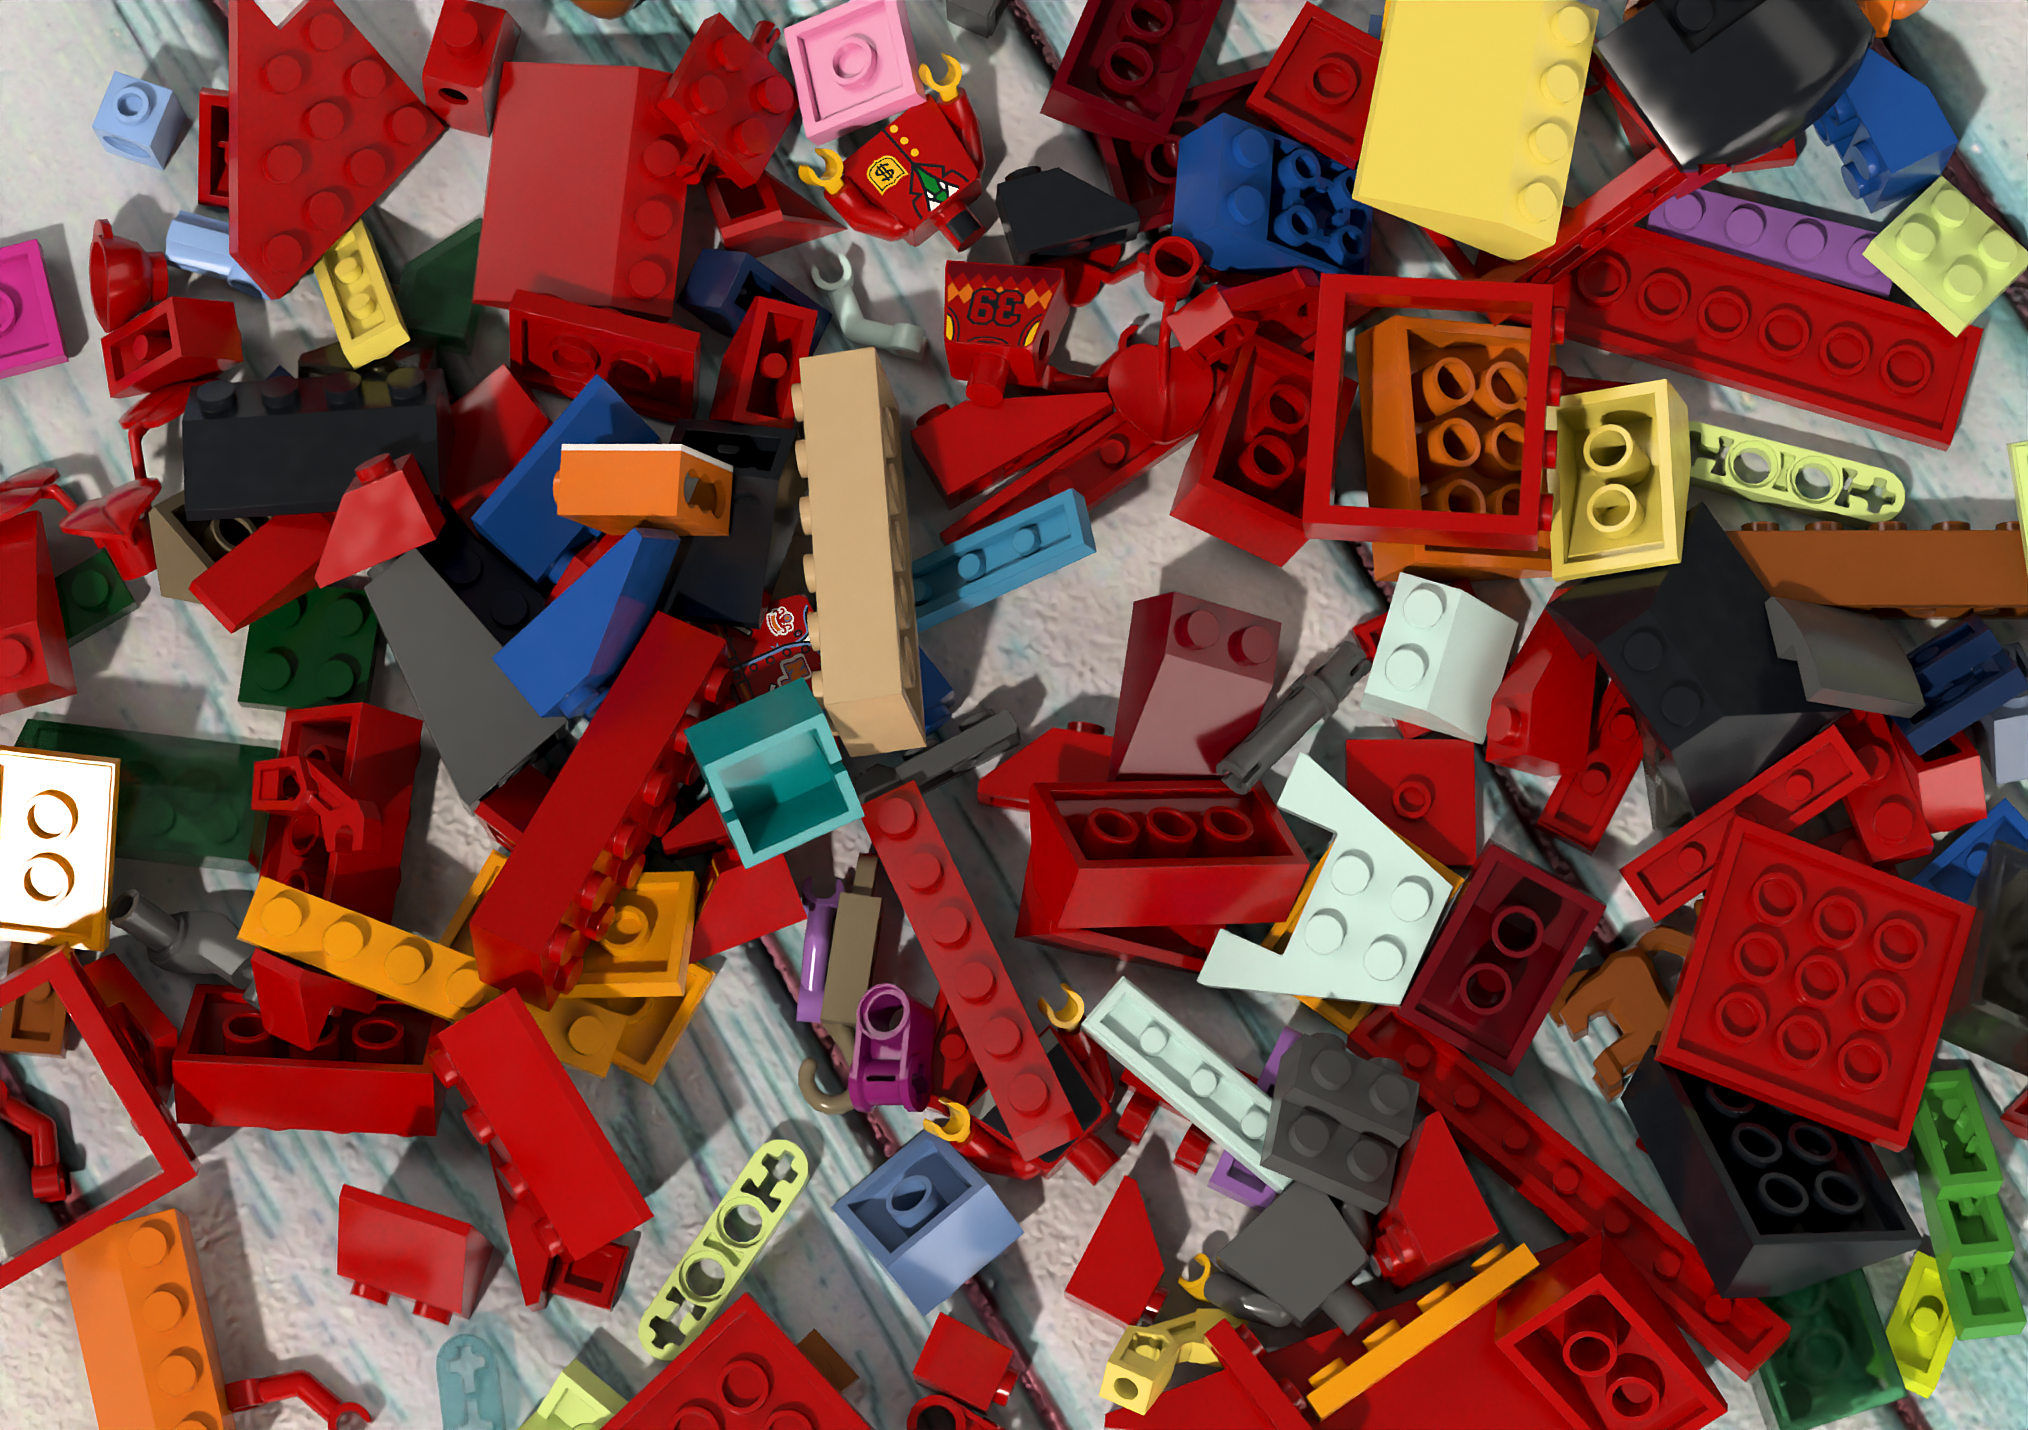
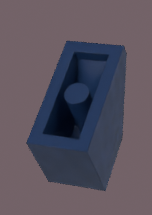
M702 248L676 301L678 305L719 334L731 339L736 334L755 296H762L817 310L818 314L808 357L813 356L833 314L747 252Z

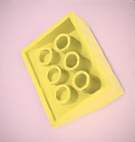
M1391 0L1352 199L1513 263L1555 245L1599 10L1576 0Z

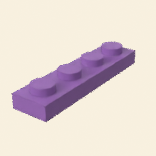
M1696 189L1678 200L1673 195L1648 215L1646 230L1880 299L1888 300L1893 281L1862 255L1870 242L1879 233L1702 189Z

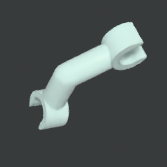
M840 253L838 255L844 274L835 283L823 281L816 265H812L811 275L816 289L823 296L830 299L842 331L848 340L886 349L891 354L903 359L922 361L928 338L924 337L925 329L907 323L889 325L865 319L852 290L854 273L849 260Z

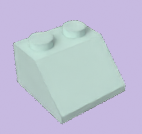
M1400 572L1360 709L1483 745L1487 733V721L1491 713L1492 698L1502 682L1519 623L1461 589Z

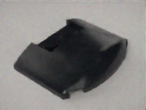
M1656 0L1591 48L1680 173L1698 171V164H1727V167L1745 163L1782 146L1821 118L1849 87L1857 75L1867 48L1872 45L1876 30L1854 0Z

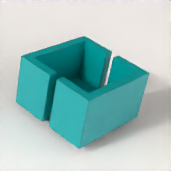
M803 677L683 730L726 833L745 869L865 816L848 772L841 761L842 757L824 712Z

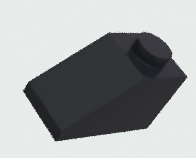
M1039 166L1021 168L1008 174L1005 177V182L997 184L995 204L1014 265L1038 267L1137 239L1140 218L1136 208L1059 167L1042 171Z

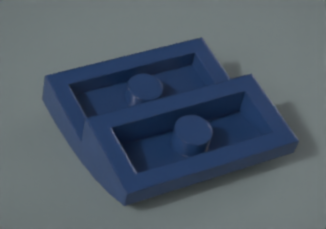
M1974 612L1906 654L1919 683L1925 707L1911 718L1889 716L1918 756H1921L2028 690V682L2016 663L2001 648L1990 628Z

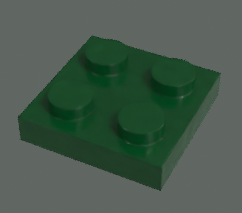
M317 586L250 623L237 701L241 707L286 712V710L358 702L369 704L381 627L370 606L365 591L326 586L320 589Z

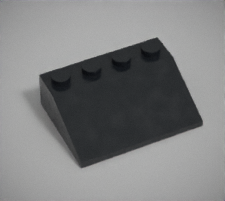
M1658 1045L1649 1046L1620 1099L1722 1299L1781 1296L1918 1249L1923 1238L1870 1142L1654 1060Z

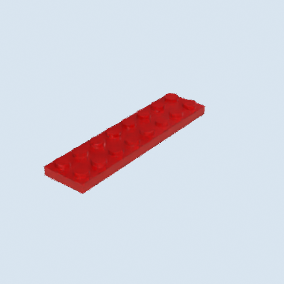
M1563 205L1560 218L1574 208ZM1636 226L1628 228L1554 283V306H1566L1565 339L1945 452L1950 447L1984 330L1969 325L1956 338L1928 312ZM1479 250L1474 267L1483 276L1505 259ZM1512 314L1504 321L1531 328L1532 314Z

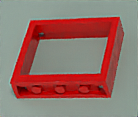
M1594 36L1593 45L1599 41L1596 36ZM1593 50L1588 71L1653 150L1561 217L1555 245L1515 263L1505 259L1483 276H1481L1452 238L1413 223L1457 280L1554 284L1699 177L1698 171L1680 173ZM1483 312L1494 327L1513 314Z
M1321 273L1302 516L1305 538L1538 551L1539 531L1551 532L1554 502V493H1542L1543 469H1556L1558 430H1546L1547 406L1560 407L1562 368H1550L1551 344L1564 345L1566 306H1554V284ZM1349 305L1532 314L1519 515L1334 505Z
M68 941L0 979V1008L49 981L162 1169L1 1261L0 1289L198 1176L201 1162Z

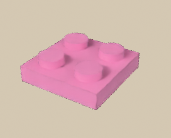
M851 0L783 29L806 138L817 146L927 102L924 85L918 74L919 63L904 0Z

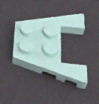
M1300 752L1277 802V808L1335 833L1337 837L1284 954L1279 955L1220 928L1199 974L1197 983L1207 988H1227L1254 991L1256 993L1287 994L1316 997L1317 999L1400 1007L1452 893L1453 886L1311 757Z

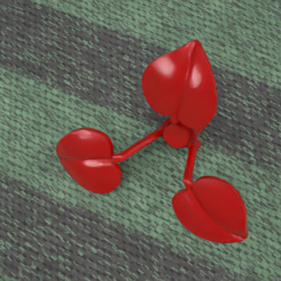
M1168 236L1158 240L1152 246L1149 255L1141 252L1137 255V259L1115 272L1110 271L1118 264L1121 244L1038 266L1064 269L1070 307H1083L1091 303L1098 293L1100 281L1107 285H1115L1140 271L1144 272L1143 280L1147 292L1154 299L1163 302L1158 347L1139 343L1124 349L1113 361L1110 368L1108 392L1113 406L1126 422L1151 442L1162 445L1181 439L1196 427L1209 406L1214 388V375L1211 365L1201 370L1184 352L1182 346L1170 348L1172 329L1166 318L1174 313L1176 303L1185 299L1190 294L1196 276L1205 285L1217 282V285L1232 288L1269 278L1223 272L1204 265V259L1198 254L1195 246L1187 239L1178 236Z
M221 379L187 381L163 387L136 402L121 416L118 421L121 428L129 429L128 440L135 476L134 481L120 485L109 492L108 495L92 499L78 506L59 485L54 483L60 477L56 468L47 467L25 471L0 483V522L25 511L39 499H54L68 512L59 522L61 531L66 534L92 537L98 549L106 547L122 580L137 579L156 570L157 566L148 513L152 509L151 502L159 494L162 485L158 478H147L141 444L142 438L150 428L162 426L184 413L191 385H203L207 382Z

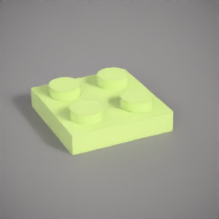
M1942 175L1880 232L1862 253L1865 258L1956 338L2028 268V251Z

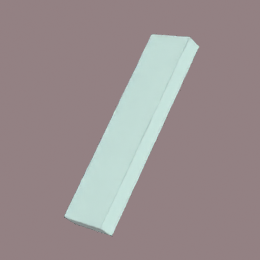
M1122 976L1081 1023L1080 1030L1270 1188L1281 1195L1295 1180L1260 1166L1272 1098L1126 977Z

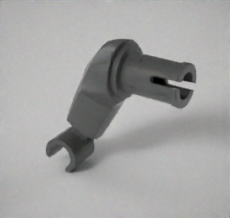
M136 889L126 890L118 896L110 909L109 920L112 921L114 926L123 929L147 946V954L151 963L163 970L178 974L215 973L236 988H247L242 998L260 1010L251 964L254 950L258 947L237 940L236 937L240 929L226 915L211 911H183L169 915L143 897L142 893Z

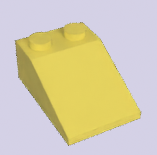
M1667 379L1561 396L1560 407L1547 406L1546 430H1558L1556 469H1547L1548 493H1554L1552 529L1550 532L1552 578L1556 582L1681 563L1691 471L1688 406Z

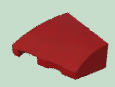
M502 364L450 406L455 434L444 497L474 536L481 542L482 540L471 517L553 424L529 386L505 364Z
M115 953L84 965V970L165 1104H167L173 1085L172 1058L178 1043L177 1029ZM131 1118L130 1122L133 1128L139 1136H142L136 1124Z

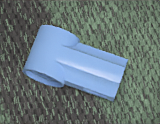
M182 210L179 211L177 217L171 221L166 237L165 259L168 266L222 279L242 293L260 299L271 300L229 254L228 222Z

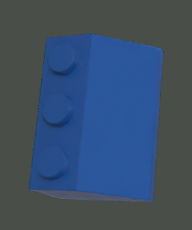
M597 374L471 517L482 543L542 596L545 595L553 584H557L577 553L584 549L594 537L601 540L607 534L557 515L558 505L553 496V480L557 470L560 469L562 444H662L660 437Z

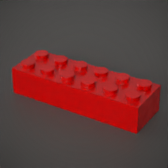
M657 611L469 922L481 982L503 992H507L515 987L523 1001L547 1012H550L560 993L568 995L574 989L582 973L584 965L582 956L592 940L599 942L606 935L615 913L613 903L623 887L631 889L640 877L646 859L644 851L654 835L660 838L669 828L676 810V802L674 800L683 785L692 786L701 773L683 730L736 707V701L731 699L730 685L734 671L729 668L727 640Z

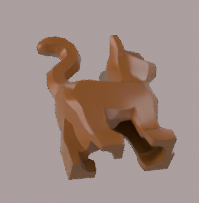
M1704 898L1698 899L1694 903L1697 917L1699 916ZM1662 924L1642 931L1628 946L1611 953L1602 965L1575 972L1567 977L1548 1011L1557 1028L1566 1026L1573 1042L1588 1035L1589 1023L1602 1016H1606L1610 1025L1620 1037L1609 1047L1605 1048L1593 1062L1597 1072L1592 1077V1080L1607 1103L1613 1102L1621 1096L1624 1090V1079L1635 1073L1649 1046L1658 1045L1672 999L1666 992L1652 963L1653 958L1661 950L1686 957L1693 933Z

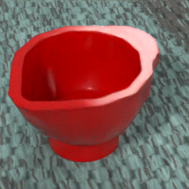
M98 219L94 224L93 238L90 245L89 282L94 313L105 333H110L124 326V324L142 313L149 302H162L167 299L168 268L162 251L146 252L138 242L114 236L108 219Z

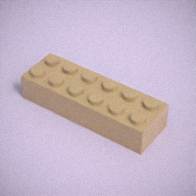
M875 346L799 358L801 383L792 384L791 395L795 417L798 422L804 421L805 439L796 440L795 452L801 478H808L809 496L800 497L799 509L805 535H812L813 553L804 555L803 566L808 591L810 593L816 592L817 612L808 613L807 622L813 651H820L821 670L812 672L813 696L821 709L826 712V720L832 735L840 736L851 758L927 747L899 404Z

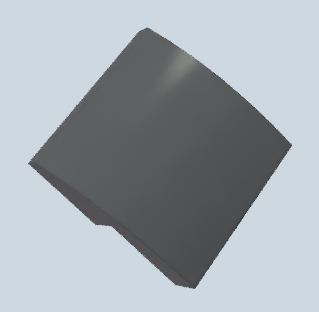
M1771 596L1764 602L1778 658L1797 661L1807 701L1904 718H1911L1925 707L1919 683L1904 650L1892 632L1874 614Z

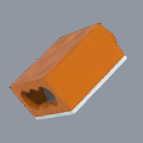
M562 444L560 469L557 470L553 480V496L558 505L557 515L609 535H626L636 527L673 530L678 536H729L733 466L682 444Z

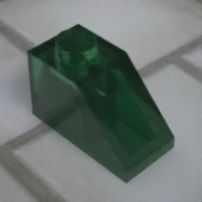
M482 218L476 219L406 263L403 267L400 284L391 283L392 291L411 339L405 344L466 356L472 355L483 305L472 303Z

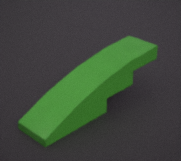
M1968 1069L1928 1072L1911 1130V1141L1928 1230L1957 1340L2019 1335L2025 1327L2027 1319L2009 1266V1262L2015 1253V1247L1997 1195L2004 1179Z

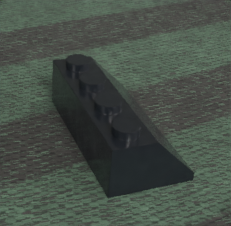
M404 367L393 372L366 374L342 371L322 377L293 378L283 375L263 381L232 383L227 380H213L203 385H191L182 419L184 500L187 521L337 512L343 494L353 478L357 476L354 471L355 468L365 461L384 453H390L393 460L413 453L437 504L442 505L455 434L443 368L421 370L416 367Z

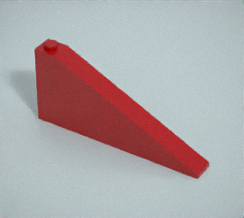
M1571 1239L1534 1253L1533 1255L1540 1265L1532 1273L1323 1421L1318 1423L1309 1409L1305 1410L1301 1415L1313 1430H1575L1494 1343L1498 1299L1581 1244L1575 1239ZM1477 1275L1456 1282L1452 1286L1457 1290ZM1429 1293L1374 1313L1350 1336H1347L1340 1327H1336L1269 1352L1260 1360V1363L1275 1382L1286 1376L1305 1399L1308 1394L1315 1390L1308 1381L1309 1378L1339 1357L1342 1358L1348 1367L1367 1354L1369 1351L1362 1341L1391 1320L1395 1319L1400 1327L1403 1328L1418 1318L1423 1312L1416 1303ZM1225 1369L1161 1393L1144 1416L1123 1407L1105 1414L1104 1430H1273Z

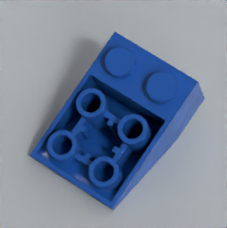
M1869 47L1866 50L1857 75L1837 102L1821 118L1813 123L1815 131L1823 144L1826 146L1833 145L1844 165L1841 167V173L1848 191L1856 200L1863 198L1871 214L1931 186L1941 176L1959 143L1929 87Z
M1226 113L1218 115L1179 140L1172 236L1182 237L1190 241L1197 249L1198 254L1203 257V264L1223 272L1265 277L1287 273L1294 268L1313 269L1320 278L1321 273L1369 275L1373 207L1352 199L1358 166L1353 171L1309 146Z

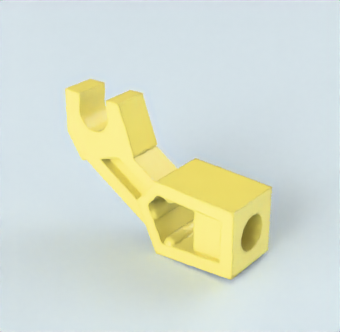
M1197 1308L1196 1312L1148 1327L1128 1325L1107 1361L1099 1396L1144 1416L1171 1382L1176 1364L1188 1361L1224 1368L1202 1340L1203 1335L1224 1318L1234 1329L1242 1323L1248 1327L1249 1321L1236 1318L1221 1309Z

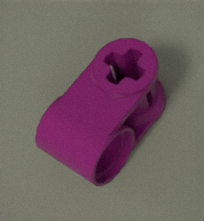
M888 983L875 985L862 996L856 1011L857 1025L854 1055L848 1076L850 1100L858 1112H872L877 1105H901L908 1112H923L928 1106L932 1091L931 1062L936 1029L935 1014L930 1005L897 985ZM903 1007L901 1022L890 1031L892 1016Z

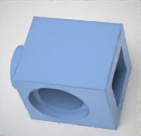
M114 71L92 128L106 152L164 171L186 114L173 90Z

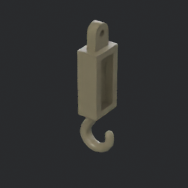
M860 852L858 856L853 892H840L820 1016L823 1029H826L840 1048L849 1070L854 1055L857 1025L856 1011L862 996L872 988L884 914L882 898L874 897L879 856ZM811 1057L804 1059L798 1071V1086L804 1100L814 1110L827 1115L845 1114L853 1110L854 1107L850 1100L849 1090L847 1089L839 1095L832 1096L823 1093L815 1083V1073L818 1068L817 1061Z

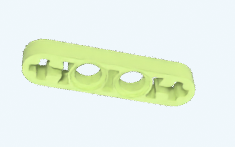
M1688 421L1689 438L1698 442L1697 451L1699 453L1716 457L1720 445L1729 447L1721 465V476L1711 473L1716 463L1715 460L1703 457L1696 459L1690 471L1689 485L1828 521L1839 522L1864 530H1868V526L1876 522L1895 521L1905 503V490L1902 482L1894 473L1883 468L1701 422ZM1744 453L1758 454L1767 463L1768 477L1756 484L1746 483L1736 475L1734 460ZM1807 468H1816L1822 471L1830 482L1829 493L1820 499L1804 497L1796 487V475L1801 470ZM1844 476L1853 480L1847 491L1866 494L1871 485L1882 488L1881 498L1891 502V505H1882L1878 513H1871L1867 511L1868 501L1864 498L1848 495L1844 502V507L1836 505L1835 501L1843 488Z
M772 1140L764 1143L753 1154L644 1312L639 1323L638 1337L642 1347L654 1359L663 1363H671L714 1322L805 1190L810 1179V1166L805 1153L797 1144L788 1140ZM788 1154L794 1157L791 1168L797 1177L791 1184L785 1180L777 1182L769 1196L772 1200L781 1203L774 1212H771L760 1198L743 1191L750 1182H753L756 1188L761 1191L770 1176L769 1171L764 1166L765 1161L769 1157L780 1161ZM739 1206H749L756 1209L762 1218V1227L759 1234L748 1242L732 1240L725 1231L727 1215ZM702 1260H713L719 1263L725 1273V1281L722 1288L711 1296H699L693 1293L688 1285V1273L691 1267ZM675 1290H679L690 1304L707 1309L699 1321L690 1312L686 1314L679 1326V1330L686 1336L680 1346L670 1342L663 1349L654 1346L659 1337L652 1329L654 1322L658 1318L669 1322L681 1307L678 1303L668 1301Z

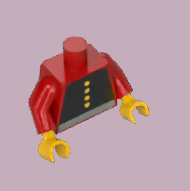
M1061 983V988L1068 996L1067 1003L1062 1010L1053 1012L1049 1004L1042 997L1038 1000L1037 1004L1039 1011L1054 1026L1058 1027V1032L1049 1024L1038 1035V1038L1085 1134L1025 1163L988 1086L966 1107L946 1097H940L938 1101L946 1105L950 1111L948 1123L944 1127H939L934 1122L924 1118L923 1127L927 1132L950 1141L951 1145L983 1172L1022 1181L1032 1179L1037 1175L1049 1180L1069 1161L1093 1186H1096L1121 1160L1096 1134L1112 1117V1108L1109 1103L1113 1099L1115 1086L1107 1051L1080 1030L1081 1023L1087 1018L1083 1014L1084 1003L1082 998L1070 986Z

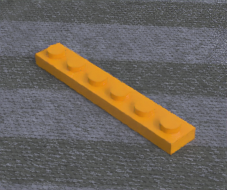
M261 876L236 937L237 940L454 1023L505 993L480 981L476 958L264 876ZM557 998L550 1012L523 1001L561 1064L600 1079L606 1077L627 1022V1016L580 998Z

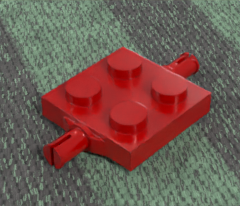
M720 12L705 19L660 96L656 106L678 126L685 141L688 143L689 148L675 170L678 177L684 175L681 180L684 183L690 185L698 184L709 163L720 168L741 189L757 183L799 107L796 88L769 62L768 56L781 35L779 28L772 30L775 26L774 23L765 20L759 21L750 39L747 40Z

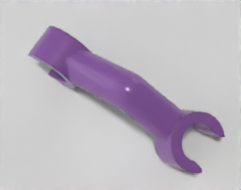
M811 876L803 883L802 905L808 919L804 937L796 1021L821 1023L820 1016L827 978L832 923L837 915L840 892H844V885L840 879L837 880L835 894L825 899L818 898L812 894Z

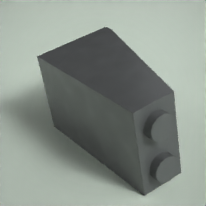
M415 548L405 552L403 555H398L372 566L367 572L371 581L364 587V590L463 808L471 817H474V810L485 798L527 765L533 766L569 735L568 721L565 717L541 718L492 659L503 647Z

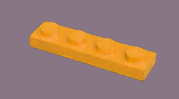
M1503 1242L1470 1265L1477 1276L1455 1290L1448 1280L1416 1303L1423 1312L1418 1318L1403 1328L1393 1319L1362 1342L1369 1352L1347 1367L1342 1358L1339 1357L1309 1378L1308 1381L1315 1390L1305 1397L1309 1405L1308 1409L1318 1423H1320L1528 1276L1540 1265L1525 1243H1522L1511 1252L1508 1251Z

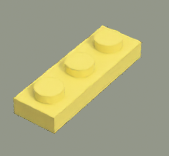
M360 217L313 265L342 351L354 370L373 360L388 356L397 347L411 340L372 234Z

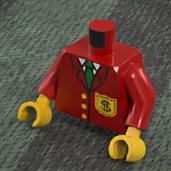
M941 52L942 58L948 67V72L944 79L934 82L928 66L921 63L918 70L920 80L925 85L939 92L940 95L936 101L928 93L926 95L927 102L909 108L843 162L840 156L833 150L815 148L817 155L821 156L825 161L826 168L824 174L818 178L809 166L800 165L798 175L808 185L823 186L825 188V199L854 231L890 242L904 239L910 245L917 247L939 230L960 253L975 244L986 231V227L968 206L982 194L981 175L987 166L980 121L965 89L956 87L962 76L961 66L955 58Z

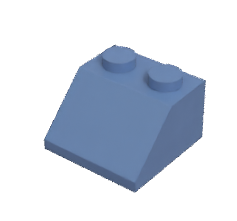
M926 1130L922 1131L831 1207L895 1286L923 1317L941 1302L950 1298L961 1285L991 1260L999 1257L1010 1244L1025 1233L979 1173L948 1141Z

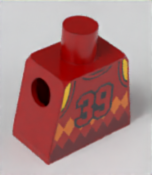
M947 260L945 266L944 304L945 350L950 375L957 380L968 381L965 393L972 402L983 406H994L1003 400L1006 384L1032 386L1040 382L1070 311L1064 269Z

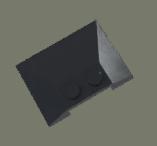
M1703 501L1686 511L1681 563L1588 577L1545 607L1582 660L1592 653L1595 655L1665 754L1666 758L1657 767L1693 818L1702 814L1852 711L1850 708L1806 700L1797 661L1782 659L1777 656L1764 603L1771 596Z

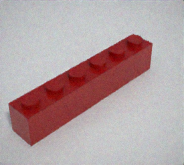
M915 780L862 804L861 807L865 816L861 817V820L1008 1131L1025 1163L1085 1134Z

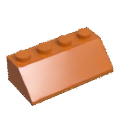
M173 1208L115 1223L61 1254L99 1430H236L233 1413L228 1409L224 1389L226 1381L188 1216Z

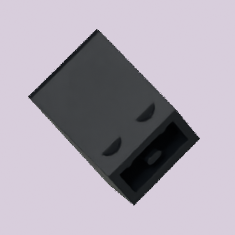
M686 418L677 419L669 444L685 445L733 466L729 536H678L681 541L651 617H654L657 611H660L681 621L761 629L800 516L799 499L800 497L807 496L809 490L808 478H801L797 466L795 442L801 439L796 429Z

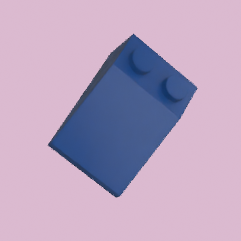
M634 527L492 657L498 667L541 718L567 716L570 719L575 716H582L584 713L590 718L595 715L645 633L681 541L673 530Z

